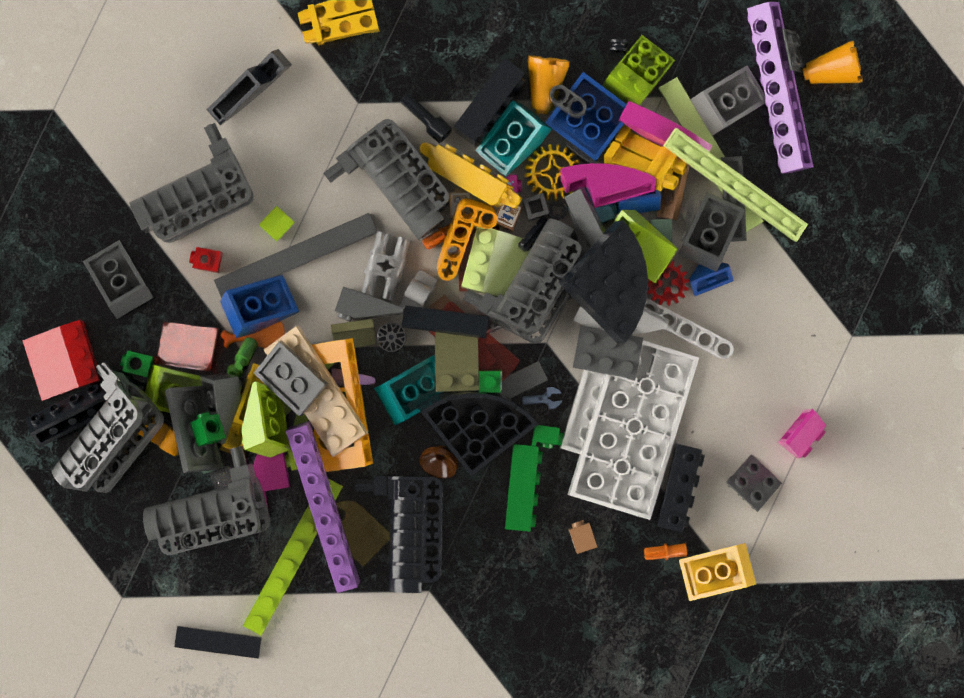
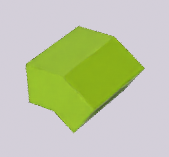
M275 206L259 226L277 242L295 222L278 206Z

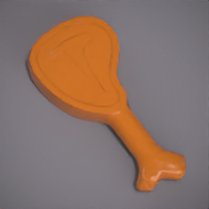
M280 321L256 333L239 338L224 330L221 333V337L224 339L225 348H228L233 342L252 338L256 340L258 347L265 349L285 335V329Z

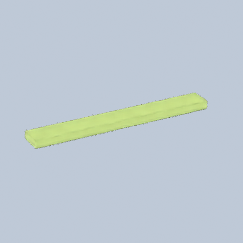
M676 77L659 87V91L680 126L711 144L710 153L720 160L721 157H725L678 78ZM717 186L723 196V189ZM745 206L747 232L764 221L759 215Z
M678 128L673 130L663 145L791 240L797 242L808 224Z

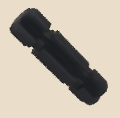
M546 217L540 218L536 223L537 225H534L525 235V239L518 243V247L522 251H529L533 246L532 244L535 243L548 220Z

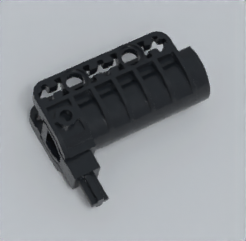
M375 476L374 479H356L355 492H374V495H385L390 500L389 592L422 593V583L436 582L442 573L443 482L437 477ZM432 480L435 481L436 485H439V488L435 490V496L439 495L440 499H427V495H432V490L428 488ZM430 502L438 504L439 511L432 514L427 510V505ZM427 517H439V521H434L435 528H438V531L434 533V539L439 538V542L434 540L426 542V538H431V532L427 531V528L431 526V520L427 521ZM429 545L437 547L438 554L436 556L428 555L426 549ZM426 560H438V563L434 562V571L438 572L434 577H430V574L426 573L430 569V562L426 563Z

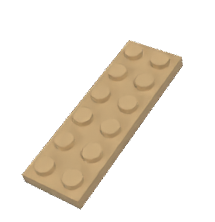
M295 326L265 348L264 351L268 355L279 341H283L328 383L306 410L305 415L333 457L362 438L368 431L300 326Z

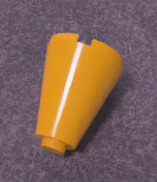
M850 41L807 62L806 68H803L805 80H810L811 84L863 82L854 41Z
M528 56L531 105L533 109H536L535 113L548 114V111H553L555 105L550 100V91L554 86L563 84L570 61L550 57L542 58V56ZM560 90L554 92L553 97L555 100H557Z

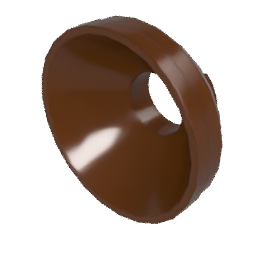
M438 445L425 449L419 460L422 469L429 475L437 478L452 477L457 471L458 461L454 454L445 446Z

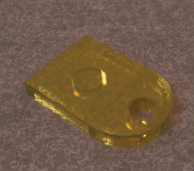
M341 501L336 506L337 509L341 508L346 513L345 519L341 522L352 556L364 566L390 539V532L360 504L354 501Z

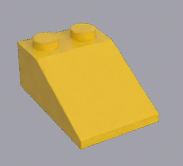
M746 543L679 560L689 601L756 585Z

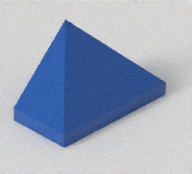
M722 262L717 271L698 264L689 278L694 296L734 281L729 264Z

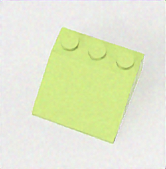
M477 226L461 288L470 289L482 294L487 292L494 297H498L499 294L504 296L529 251L524 252L518 247V243L525 238L492 228L485 229Z

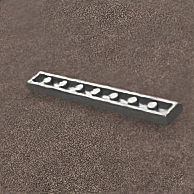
M367 213L215 279L214 282L222 298L227 290L279 276L377 233L370 214Z

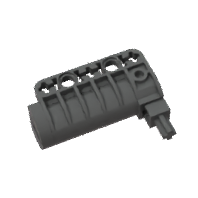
M385 119L351 144L346 151L336 157L338 162L323 173L331 183L345 172L349 175L358 167L361 170L364 169L418 240L424 238L445 222L440 212L449 205L448 191L393 120ZM386 128L392 130L393 136L395 137L393 140L391 139L392 137L389 135V133H385ZM399 144L407 146L403 152H398L396 147ZM409 156H411L414 163L418 164V168L421 171L419 174L414 166L411 167L408 159ZM426 177H429L433 180V182L429 186H425L421 183L422 180ZM435 189H437L436 192L439 196H443V202L440 200L436 201V195L433 192Z
M216 123L204 127L211 142L208 146L214 157L210 159V164L129 202L132 212L143 232L148 233L153 230L155 235L162 241L171 243L252 204L254 201L253 191L226 137L222 138ZM242 191L245 192V198L243 199L241 198ZM231 196H235L234 200L236 201V203H234L232 198H230ZM228 200V205L225 208L219 207L221 201ZM212 205L217 210V212L213 213L214 209L211 207ZM206 209V210H207V212H206V215H207V216H206V217H203V216H202V215H203V210ZM185 218H189V224L182 227V221ZM165 228H168V229H169V230L167 231L168 235L165 236V235H164V233H165V230H164V229H165Z
M548 219L504 296L499 294L496 298L487 292L482 296L469 289L468 292H465L463 300L476 306L479 314L489 316V319L505 330L530 343H541L570 295L567 291H563L564 288L559 284V281L583 256V250L580 243H578L575 230L558 220ZM551 312L552 315L550 319L546 320L547 316ZM539 330L540 336L532 338V334Z
M106 362L98 364L96 368L97 372L104 379L100 385L106 392L104 395L106 402L52 469V474L56 481L67 489L87 492L92 486L97 492H110L164 423L163 414L146 393L135 384L130 383L123 373L113 371ZM153 416H155V418H154L155 424L152 423V422H153V419H152ZM142 430L143 437L140 441H138L137 435L139 431ZM117 462L118 469L113 473L112 466Z
M243 446L230 449L235 468L229 469L233 483H229L227 487L153 505L144 509L143 523L149 541L158 539L159 547L164 554L173 555L264 532L270 527V517L260 481L255 477L253 463H246ZM260 519L265 520V524H262V528L260 527ZM254 522L255 526L251 527L250 523ZM243 524H244V525H245V529H241L242 534H240V526H239V525H243ZM230 528L231 532L226 533L225 529ZM220 531V535L211 537L210 533ZM205 534L206 539L200 541V535ZM191 537V542L186 543L185 539H189ZM168 539L170 540L172 551L170 548H166L165 544H168Z

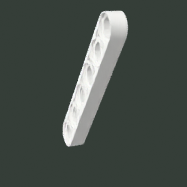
M647 298L645 305H652L655 313L661 316L670 314L673 317V324L667 326L664 330L720 359H727L733 354L734 348L730 341ZM683 324H689L692 327V333L689 336L681 334L680 328ZM701 334H708L711 337L709 345L704 346L700 344L699 337ZM722 343L727 344L730 348L729 353L725 356L718 352V346Z

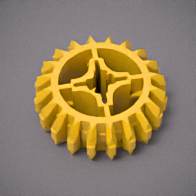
M548 144V151H545V148L541 146V154L537 151L533 152L536 159L528 158L532 166L525 165V169L530 170L531 173H525L524 176L525 178L532 179L526 183L527 186L535 185L531 189L532 193L538 189L540 190L538 194H547L546 201H549L550 195H553L554 201L558 200L557 194H560L562 199H565L564 197L566 196L564 187L558 189L557 185L558 178L561 176V168L564 167H559L556 164L554 156L562 158L568 166L579 163L578 159L571 160L575 156L573 152L569 156L566 155L567 147L564 148L563 152H560L559 144H557L556 150H552V144ZM548 157V167L535 171L537 164L543 158ZM551 162L553 168H556L555 170L559 172L556 174L554 182L553 178L550 177L551 175L548 176L547 172H550ZM541 177L548 179L551 184V189L543 187L538 182L537 178Z

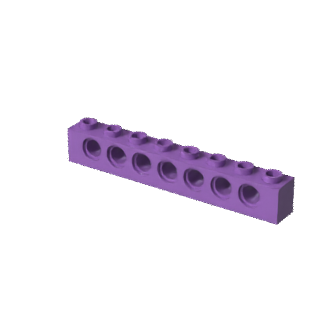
M766 2L747 8L748 22L752 30V42L755 45L757 54L756 62L761 73L760 81L764 87L765 104L768 107L770 116L769 124L774 136L773 143L778 155V166L781 169V173H793L812 168L813 162L794 71L790 70L782 32L784 23L779 2Z
M307 421L290 426L286 430L287 437L336 591L339 593L357 588L360 583L359 575L311 423Z

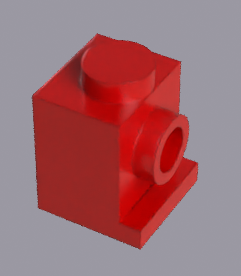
M196 247V251H191L189 263L193 264L192 268L219 273L223 253L221 251ZM204 255L208 256V262L206 263L201 262V257Z

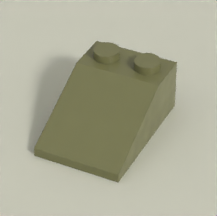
M435 332L436 392L479 391L478 338Z

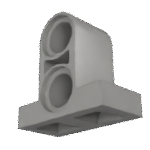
M419 270L415 279L413 278L410 282L400 307L405 309V305L423 308L438 280Z

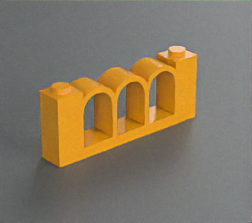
M353 338L311 344L324 364L341 362L344 386L339 388L342 392L346 393V399L368 431ZM314 430L313 433L326 472L366 467L373 464L368 433L354 442V445H350L332 457L318 433Z

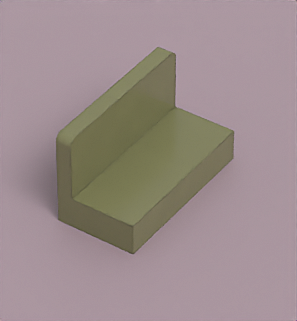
M373 319L331 324L333 341L353 338L354 348L377 344Z

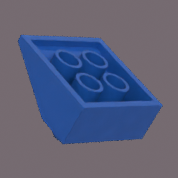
M583 72L570 90L585 101V114L580 118H573L556 107L545 124L593 160L597 161L623 127L624 123L619 121L627 104ZM575 102L571 105V110L574 113H580L583 110V106L581 103Z

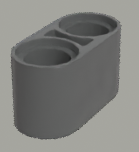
M556 85L551 89L550 100L555 106L573 118H580L585 114L586 103L581 97L563 85ZM562 90L566 95L565 99L562 101L555 100L553 97L554 92ZM573 103H581L583 110L580 113H574L571 110Z

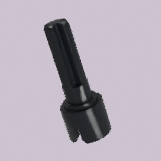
M408 93L401 98L400 103L427 127L426 132L439 144L450 135L453 127L442 117L435 118Z

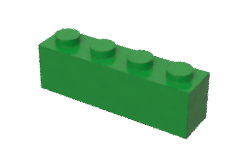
M513 444L505 529L531 532V527H535L536 515H533L532 512L533 506H537L538 494L534 492L535 485L540 483V472L536 471L537 464L542 462V451H539L537 446Z

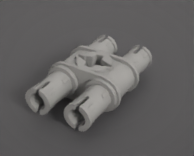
M377 231L374 247L369 251L366 269H364L366 276L361 293L366 294L368 286H370L368 295L374 296L378 278L384 277L386 283L381 298L387 300L390 291L389 301H394L398 284H401L403 281V271L405 264L408 263L406 254L411 240L405 238L404 245L401 247L403 238L397 237L394 254L388 256L385 251L390 234L385 233L383 241H381L383 232ZM385 261H389V265L392 266V268L387 269L386 272H383L382 267L377 265L384 264Z

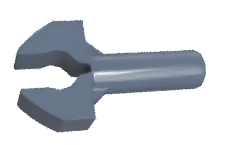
M548 387L545 394L523 396L521 399L523 405L545 403L549 409L556 408L562 402H553L547 399L551 394H561L554 387Z

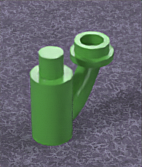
M252 338L244 339L235 356V363L227 368L228 374L238 376V378L242 376L243 366L249 364L258 346L256 340Z

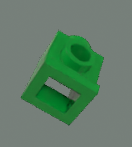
M537 425L533 430L531 446H536L537 442L540 443V447L553 449V445L562 446L563 433H559L560 428Z

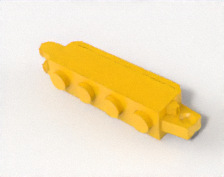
M427 142L419 145L420 153L429 158L427 163L432 171L491 206L500 207L507 205L515 209L519 206L522 197L512 190L513 186L508 184L509 180L500 174L497 177L490 173L492 171L490 168L483 164L477 166L473 163V158L466 154L460 156L456 153L457 149L447 143L445 146L439 144L435 146Z

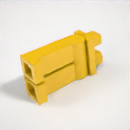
M329 0L316 5H307L308 9L298 12L301 25L312 22L313 26L312 30L302 32L305 44L317 43L322 45L324 42L380 32L372 0Z
M623 125L615 137V141L612 142L604 154V164L625 166L654 176L656 179L655 189L660 192L664 187L674 191L679 178L672 175V173L676 172L684 175L688 168V164L667 148L660 147L632 133L631 128Z

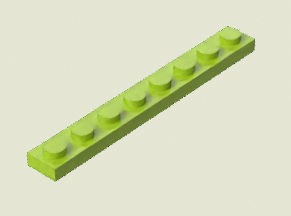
M328 478L336 501L343 486ZM309 505L243 624L245 628L262 636L318 533Z

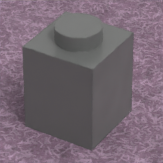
M543 193L522 200L528 222L549 216V210Z

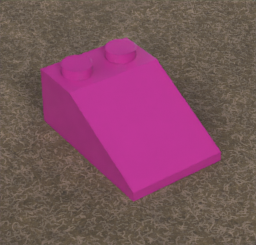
M813 409L804 410L777 443L797 459H800L802 456L805 458L812 450L811 444L815 440L819 441L826 433L824 431L826 424Z

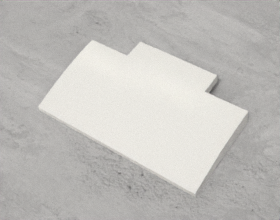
M643 340L636 380L583 370L564 432L562 446H560L561 449L580 454L568 495L648 520L651 519L699 357Z

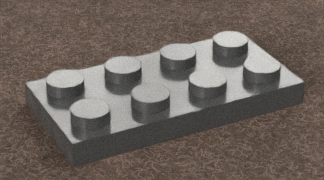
M204 386L176 387L165 390L183 473L211 471L222 468L217 443L197 447L190 422L198 419L197 415L209 412Z

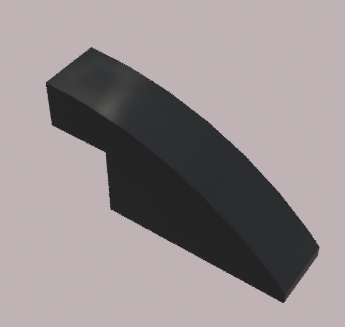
M279 49L271 51L257 66L248 68L206 110L219 125L224 124L266 90L292 64Z

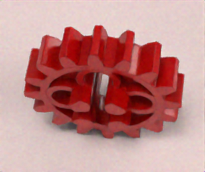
M671 261L670 265H667L661 274L662 279L666 280L669 278L671 271L676 272L677 277L669 283L671 286L678 288V293L676 294L672 293L671 288L667 286L663 290V295H658L656 289L663 285V281L657 280L654 283L648 279L649 290L647 295H653L651 301L658 299L659 305L666 301L667 306H670L672 300L675 304L679 303L677 297L685 298L682 292L689 290L685 284L690 282V279H684L687 271H680L682 265L674 267V261Z

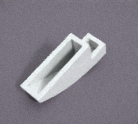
M580 306L573 320L587 327L604 330ZM644 307L643 315L632 334L664 329L667 327L669 320Z

